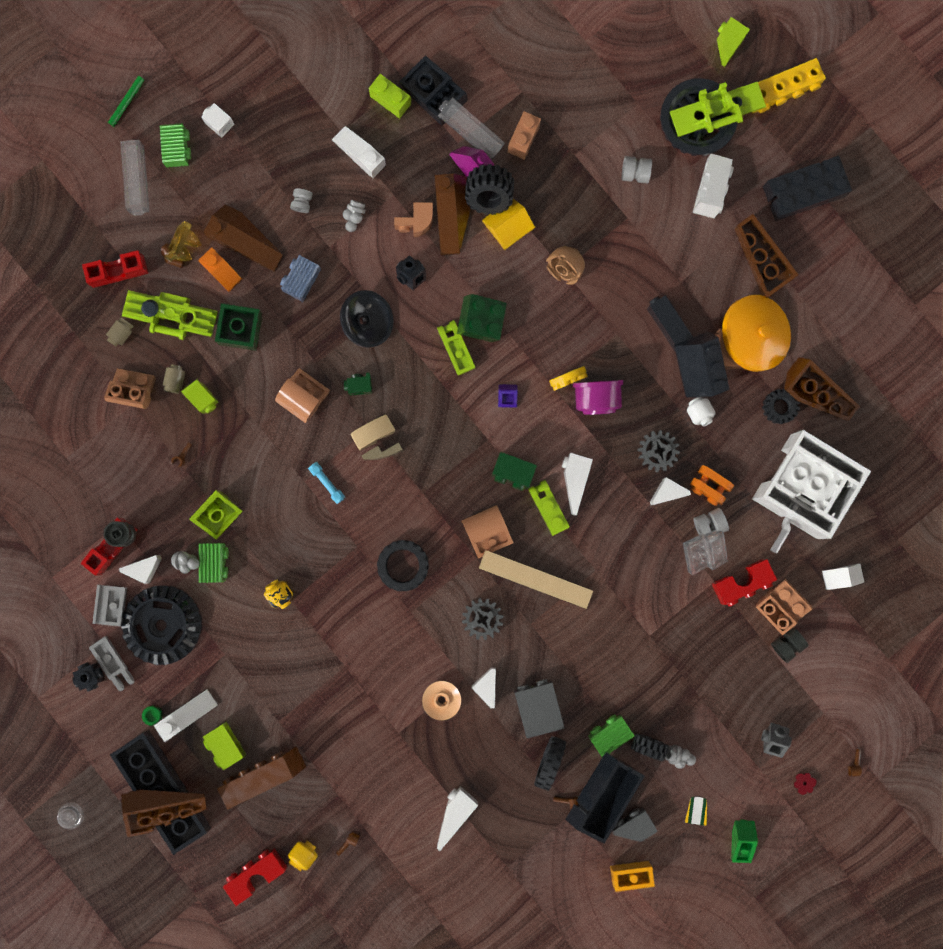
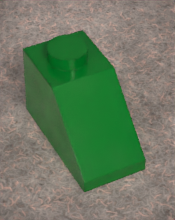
M735 820L732 829L731 860L736 863H751L758 844L755 821Z

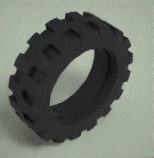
M407 540L394 541L387 545L379 555L377 561L378 575L382 582L390 589L396 591L413 590L427 576L429 569L428 558L424 550L416 543ZM402 549L414 553L419 562L418 573L413 579L406 582L393 579L387 569V562L391 554Z
M551 736L540 762L534 786L547 791L551 789L564 755L565 740Z

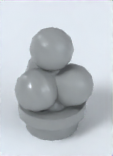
M354 200L347 204V209L343 212L344 219L348 220L345 224L347 231L354 232L356 230V223H360L363 219L362 213L365 214V204Z
M185 551L176 552L171 558L174 568L182 573H188L191 569H197L200 564L195 555L188 554Z
M678 745L669 746L665 759L670 764L675 765L678 769L684 768L686 764L688 766L695 764L696 757L688 749H683Z

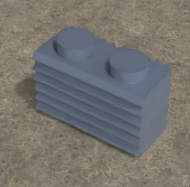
M299 255L297 259L294 258L289 267L291 271L288 276L284 275L280 285H282L281 289L283 292L304 302L321 268L319 265Z

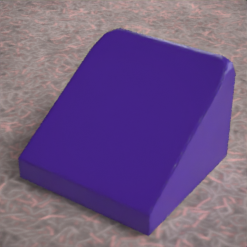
M499 384L498 407L517 408L518 386Z

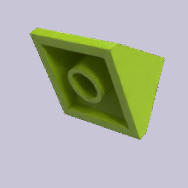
M216 490L193 514L190 520L217 540L241 514L242 510L225 494Z

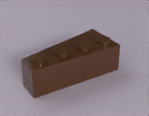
M754 214L736 226L734 230L762 296H766L767 299L799 275Z
M297 746L284 753H276L268 761L264 759L254 765L255 768L251 770L248 767L238 773L239 776L235 778L232 775L222 781L223 785L218 787L217 790L228 810L294 778L307 766Z

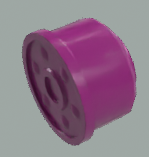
M623 380L573 383L576 409L583 411L584 415L616 413V409L622 407L621 385H624Z

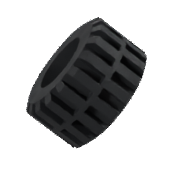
M483 164L469 172L466 182L465 199L472 210H476L478 213L482 212L485 215H496V213H503V210H508L509 206L512 205L514 178L510 172H507L506 168H500L499 165L492 166V164H488L485 166Z

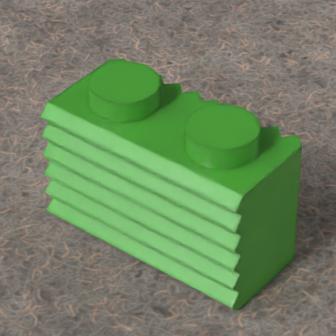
M183 123L160 125L162 163L168 168L188 166V159H191V150L187 148V141H190L189 130L185 128Z
M224 543L199 544V583L225 582V578H228L229 570L228 567H225V559H228L229 552L228 547H225Z
M612 715L606 720L607 724L602 727L598 725L590 731L591 734L588 737L601 757H603L605 752L610 754L635 737L621 715Z

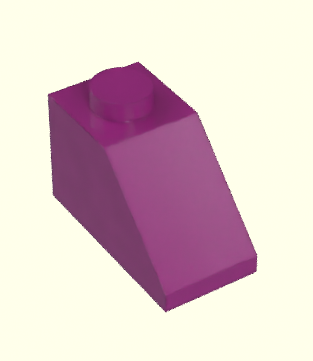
M463 146L449 154L466 177L470 171H473V168H479L480 165L484 164L487 166L492 164L494 166L491 159L481 149Z

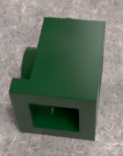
M370 372L366 373V377H363V374L351 375V378L344 380V390L348 391L350 396L372 394Z

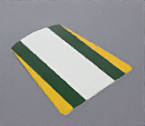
M691 797L685 823L707 825L706 799Z

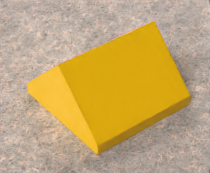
M514 199L508 210H503V213H496V215L490 214L482 220L504 250L535 228L525 207Z

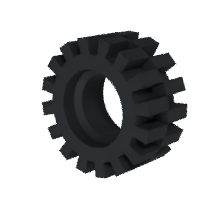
M777 389L765 397L766 399L763 400L764 406H762V410L765 411L763 414L768 417V421L771 420L774 424H784L792 421L798 415L797 411L800 410V407H798L800 402L793 398L785 389ZM779 399L784 400L788 405V409L784 414H779L774 409V404Z
M636 733L631 749L653 759L665 761L669 745Z

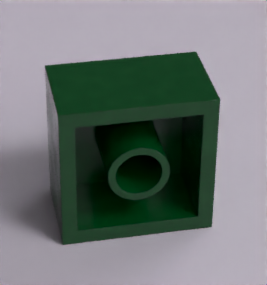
M475 294L464 296L457 334L488 342L499 341L507 303Z
M221 303L215 342L222 346L257 351L263 313L259 309Z
M500 452L491 476L495 477L494 481L505 484L509 482L513 484L512 488L523 491L524 488H529L537 465Z

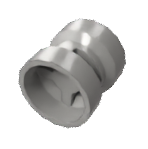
M294 189L293 196L295 199L291 202L290 208L297 212L309 213V201L312 200V192L305 189Z

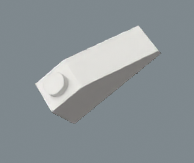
M346 126L332 139L372 178L386 166L385 158Z
M570 453L568 457H564L562 467L565 468L564 477L571 514L577 515L593 459Z
M207 689L158 722L154 727L164 742H166L218 706V704Z
M461 786L458 790L454 788L447 797L449 800L437 843L439 851L478 806V801Z

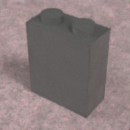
M542 679L536 681V685L529 686L524 684L518 686V690H514L526 738L565 729L552 681Z

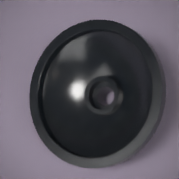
M361 290L351 294L344 301L340 311V322L345 335L358 346L365 348L379 346L389 338L394 323L392 310L388 302L376 292Z

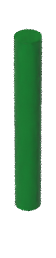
M138 76L111 116L108 124L115 127L145 81L142 77Z

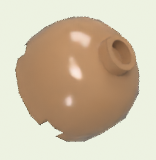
M568 246L559 247L546 259V262L548 261L547 269L550 274L558 281H561V278L567 281L566 284H575L584 272V259L575 248Z

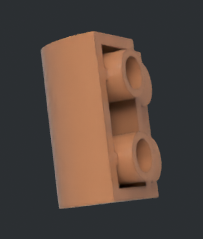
M117 368L113 381L109 382L104 397L105 401L146 409L151 402L150 395L156 380L155 376Z
M299 368L281 387L275 401L304 423H307L317 411L318 406L327 397L330 390Z
M497 505L462 520L478 559L483 557L485 550L494 552L513 544Z
M784 579L774 589L771 588L756 604V608L782 635L794 627L798 620L812 610V606L787 579Z

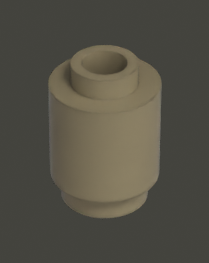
M120 318L119 321L116 320L106 333L108 336L107 341L116 347L118 344L122 346L133 332L131 330L134 326L123 318Z
M171 365L170 368L166 367L163 381L164 391L179 394L185 377V371L182 370L181 366Z

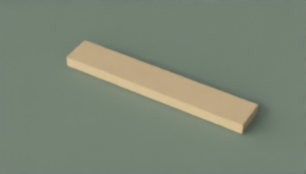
M485 550L479 565V569L587 609L593 593L590 589Z

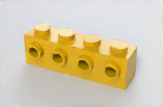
M817 58L758 82L766 107L754 111L752 114L758 111L763 113L770 109L772 105H782L791 97L796 99L808 90L813 92L819 89L826 77Z

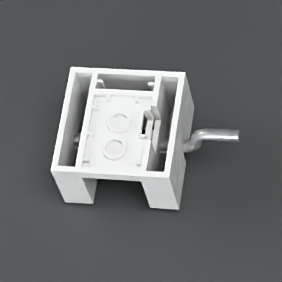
M804 430L791 434L781 450L787 455L771 481L761 483L752 498L780 517H785L782 522V531L770 550L778 553L790 532V523L816 539H831L871 471Z

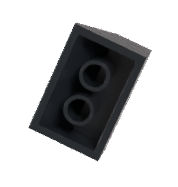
M705 332L674 345L682 384L687 398L712 397L730 390L719 337L710 332Z

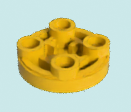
M582 366L551 379L549 382L555 391L584 379L588 375L585 366Z

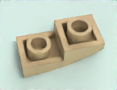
M383 415L358 428L350 435L360 451L376 444L377 440L393 434L395 429L387 415Z

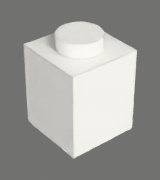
M215 103L211 107H207L203 112L202 119L205 124L221 138L234 125L231 117Z

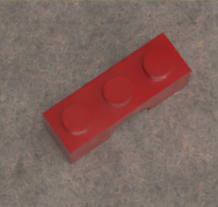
M139 250L121 254L120 259L112 262L98 260L82 264L86 283L93 288L149 274L144 255Z
M117 517V518L114 520V521L128 522V521L125 520L124 518H119V517ZM103 540L96 548L90 550L80 564L95 576L103 575L124 547H114Z
M761 559L745 567L749 574V579L743 586H739L733 576L729 575L711 583L720 603L729 607L739 602L738 599L743 596L749 598L755 595V591L760 588L765 590L772 587V582L777 581V578L768 560Z
M275 848L270 851L268 849L264 850L258 855V860L255 862L250 860L242 866L243 870L238 874L233 872L226 878L223 888L235 906L253 895L255 888L251 884V876L256 874L262 875L270 883L286 871L287 865Z

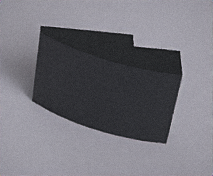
M426 55L399 81L409 95L441 126L468 101L466 92L455 84L452 77Z

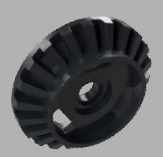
M703 78L689 79L676 85L666 96L661 107V129L665 134L666 140H669L674 148L681 150V153H688L691 156L714 154L721 148H724L733 137L738 122L717 128L719 132L706 141L702 138L708 133L705 128L678 137L670 115V111L696 103L697 101L694 100L699 99V91L706 89L707 93L718 90L719 83ZM701 111L695 112V114L699 113V114H702L703 117H705V115H704L703 112H701ZM727 112L710 118L711 122L731 116L732 113Z
M166 585L153 586L136 594L126 606L121 629H123L122 636L127 643L128 649L134 653L133 655L139 657L144 662L152 663L153 665L171 664L186 657L197 645L202 631L201 613L195 601L183 590ZM154 601L171 603L172 609L155 608ZM160 619L164 620L167 624L166 629L160 631L156 626ZM138 624H141L147 642L145 643L142 642L138 635ZM179 629L183 630L182 636L173 647L168 644Z

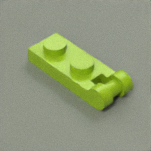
M455 321L449 322V325L444 327H437L457 375L460 376L475 369L462 336L457 334L458 327ZM453 331L454 336L448 338L446 334Z
M546 480L541 481L540 485L528 488L552 536L569 528ZM544 491L546 497L540 499L538 494Z

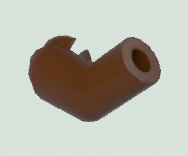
M165 243L160 251L165 262L183 268L185 259L174 256L172 252L173 246Z

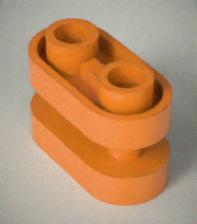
M702 465L698 471L702 477L700 480L693 478L690 483L691 490L699 496L703 494L708 497L707 501L714 506L718 504L723 505L726 500L722 495L723 492H731L734 484L712 469ZM708 480L718 486L716 490L706 484Z

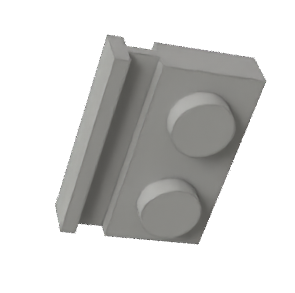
M97 585L92 624L122 626L127 593L126 587Z

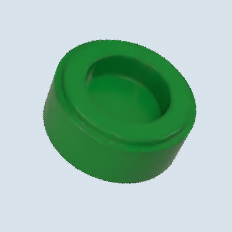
M155 705L148 706L142 712V720L149 726L156 725L163 717L162 710Z

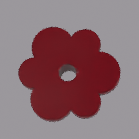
M798 773L795 777L794 787L798 788L799 794L805 795L807 792H813V787L816 786L817 782L809 773Z

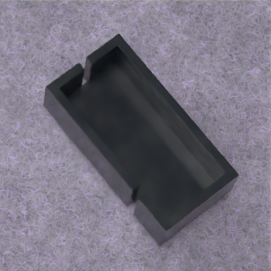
M839 156L824 160L821 164L819 162L770 179L763 185L768 202H771L777 196V199L770 205L775 222L842 199L852 191Z
M605 752L576 800L578 805H573L565 820L576 830L605 844L645 776L631 765Z

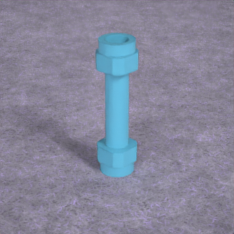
M315 462L308 468L312 475L317 476L331 493V498L336 504H339L346 498L342 491L337 490L323 473V468L318 462Z

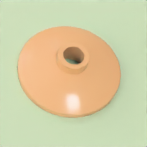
M447 681L432 683L423 694L422 703L424 710L430 717L436 720L452 718L461 706V695L458 689ZM440 696L445 697L446 701L444 703L438 701Z

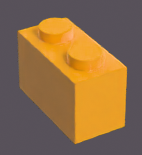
M649 861L610 866L615 892L655 887L653 869Z

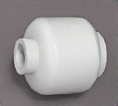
M698 397L689 402L687 413L695 425L707 426L713 422L712 418L715 416V410L707 398Z

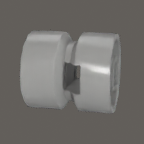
M625 156L622 167V181L630 182L636 179L638 183L648 184L652 169V159L640 158L637 161L636 157Z
M720 508L710 511L708 515L702 514L694 518L696 530L703 541L714 537V533L719 535L729 531L728 522Z

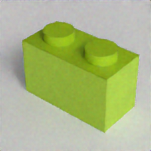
M381 74L369 87L370 97L399 119L411 105V97Z
M227 722L203 736L204 746L208 751H212L215 756L213 758L215 764L219 768L221 767L222 770H225L247 755Z

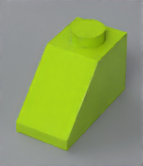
M732 17L727 23L724 21L718 29L720 34L717 38L721 63L724 67L750 30Z
M195 380L181 391L197 410L203 414L212 412L216 408L215 405L219 403L205 384L198 380Z

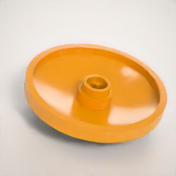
M749 295L735 301L725 314L722 326L724 345L731 358L739 366L749 371L760 372L772 369L784 360L791 343V330L784 311L775 301L770 298L766 299V296Z

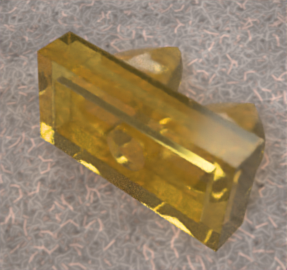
M184 221L177 227L164 257L171 262L174 259L189 261L192 259L187 248L183 246L184 244L192 247L201 246L198 237L190 230L192 226L190 223Z

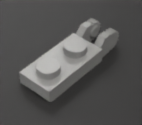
M107 636L89 647L109 680H112L119 691L125 689L123 683L117 677L120 673H122L129 684L135 682L133 676L127 670L128 668Z

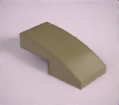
M399 443L383 452L377 446L361 456L364 460H380L402 452L403 449Z

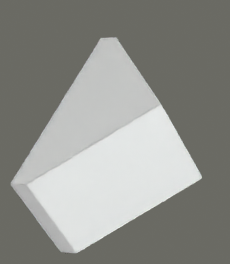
M663 478L650 504L655 505L689 496L691 493L672 480Z
M155 555L119 568V570L131 578L144 584H149L162 558L161 555Z
M861 564L822 571L826 590L852 587L864 583Z
M491 667L472 685V689L490 708H495V667Z

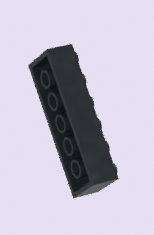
M150 730L143 732L110 754L132 791L150 790L189 793ZM202 812L186 818H175L171 820L172 824L167 826L164 823L156 826V829L173 855L205 835L212 828Z

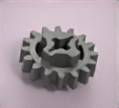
M659 430L657 435L654 431L650 432L651 437L645 435L644 439L646 441H640L639 444L642 445V448L637 449L638 452H642V455L638 457V459H644L642 465L648 464V470L655 467V472H659L660 468L666 471V466L672 468V461H678L675 455L680 454V451L675 450L679 446V444L673 443L675 437L668 438V432L662 435V430ZM660 439L666 441L668 445L661 443ZM651 441V448L649 451H646L647 445ZM657 448L663 451L660 455L655 454ZM669 451H671L670 457L667 460L666 455ZM649 458L655 459L658 464L653 463Z
M479 598L477 604L472 600V607L466 605L468 612L462 613L466 617V619L462 620V623H467L464 630L470 629L469 636L476 634L477 640H479L480 636L487 640V635L493 638L494 631L500 632L497 626H503V623L499 621V619L503 618V615H498L501 608L495 609L496 602L489 604V599L482 602L481 598ZM479 606H486L492 610L488 612L482 611ZM474 610L476 615L474 620L470 622V614ZM478 611L483 616H488V618H486V624L488 627H486L485 624H483L482 622H477V620H479ZM495 616V624L491 628L490 621ZM482 627L486 632H479L474 628Z

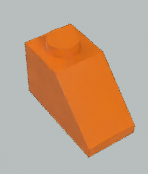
M212 247L198 260L228 292L242 280Z

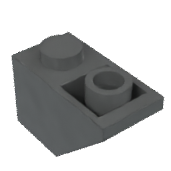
M643 807L633 809L629 812V816L624 819L620 818L612 830L615 836L640 842L658 832Z

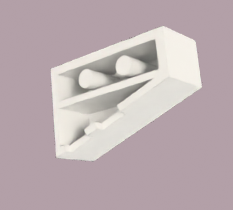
M715 154L709 155L693 213L710 218H715L718 213L721 214L724 206V197L729 188L727 184L728 179L731 178L734 169L731 166L733 159Z

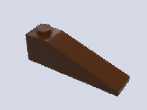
M458 174L435 175L441 256L460 254L471 210L470 205L466 203L465 199L466 176Z
M226 204L212 215L204 230L205 235L209 239L273 272L276 271L283 258V254L242 212Z
M798 357L787 371L785 390L797 401L846 421H849L860 406L812 360Z
M150 790L130 791L121 794L122 814L127 837L150 833L158 825L163 823L165 826L172 824L171 820L175 818H186L206 810L204 794Z

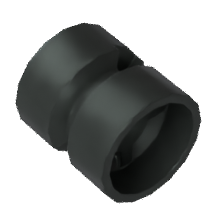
M113 521L105 527L103 536L107 544L111 546L126 547L130 546L136 539V530L128 522Z
M794 627L787 631L783 638L778 637L771 643L775 652L786 663L796 657V652L801 653L809 647L805 638Z

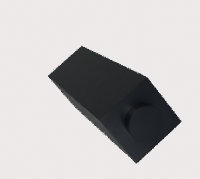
M666 295L662 298L657 296L649 302L651 305L647 308L648 312L674 351L675 344L693 338Z

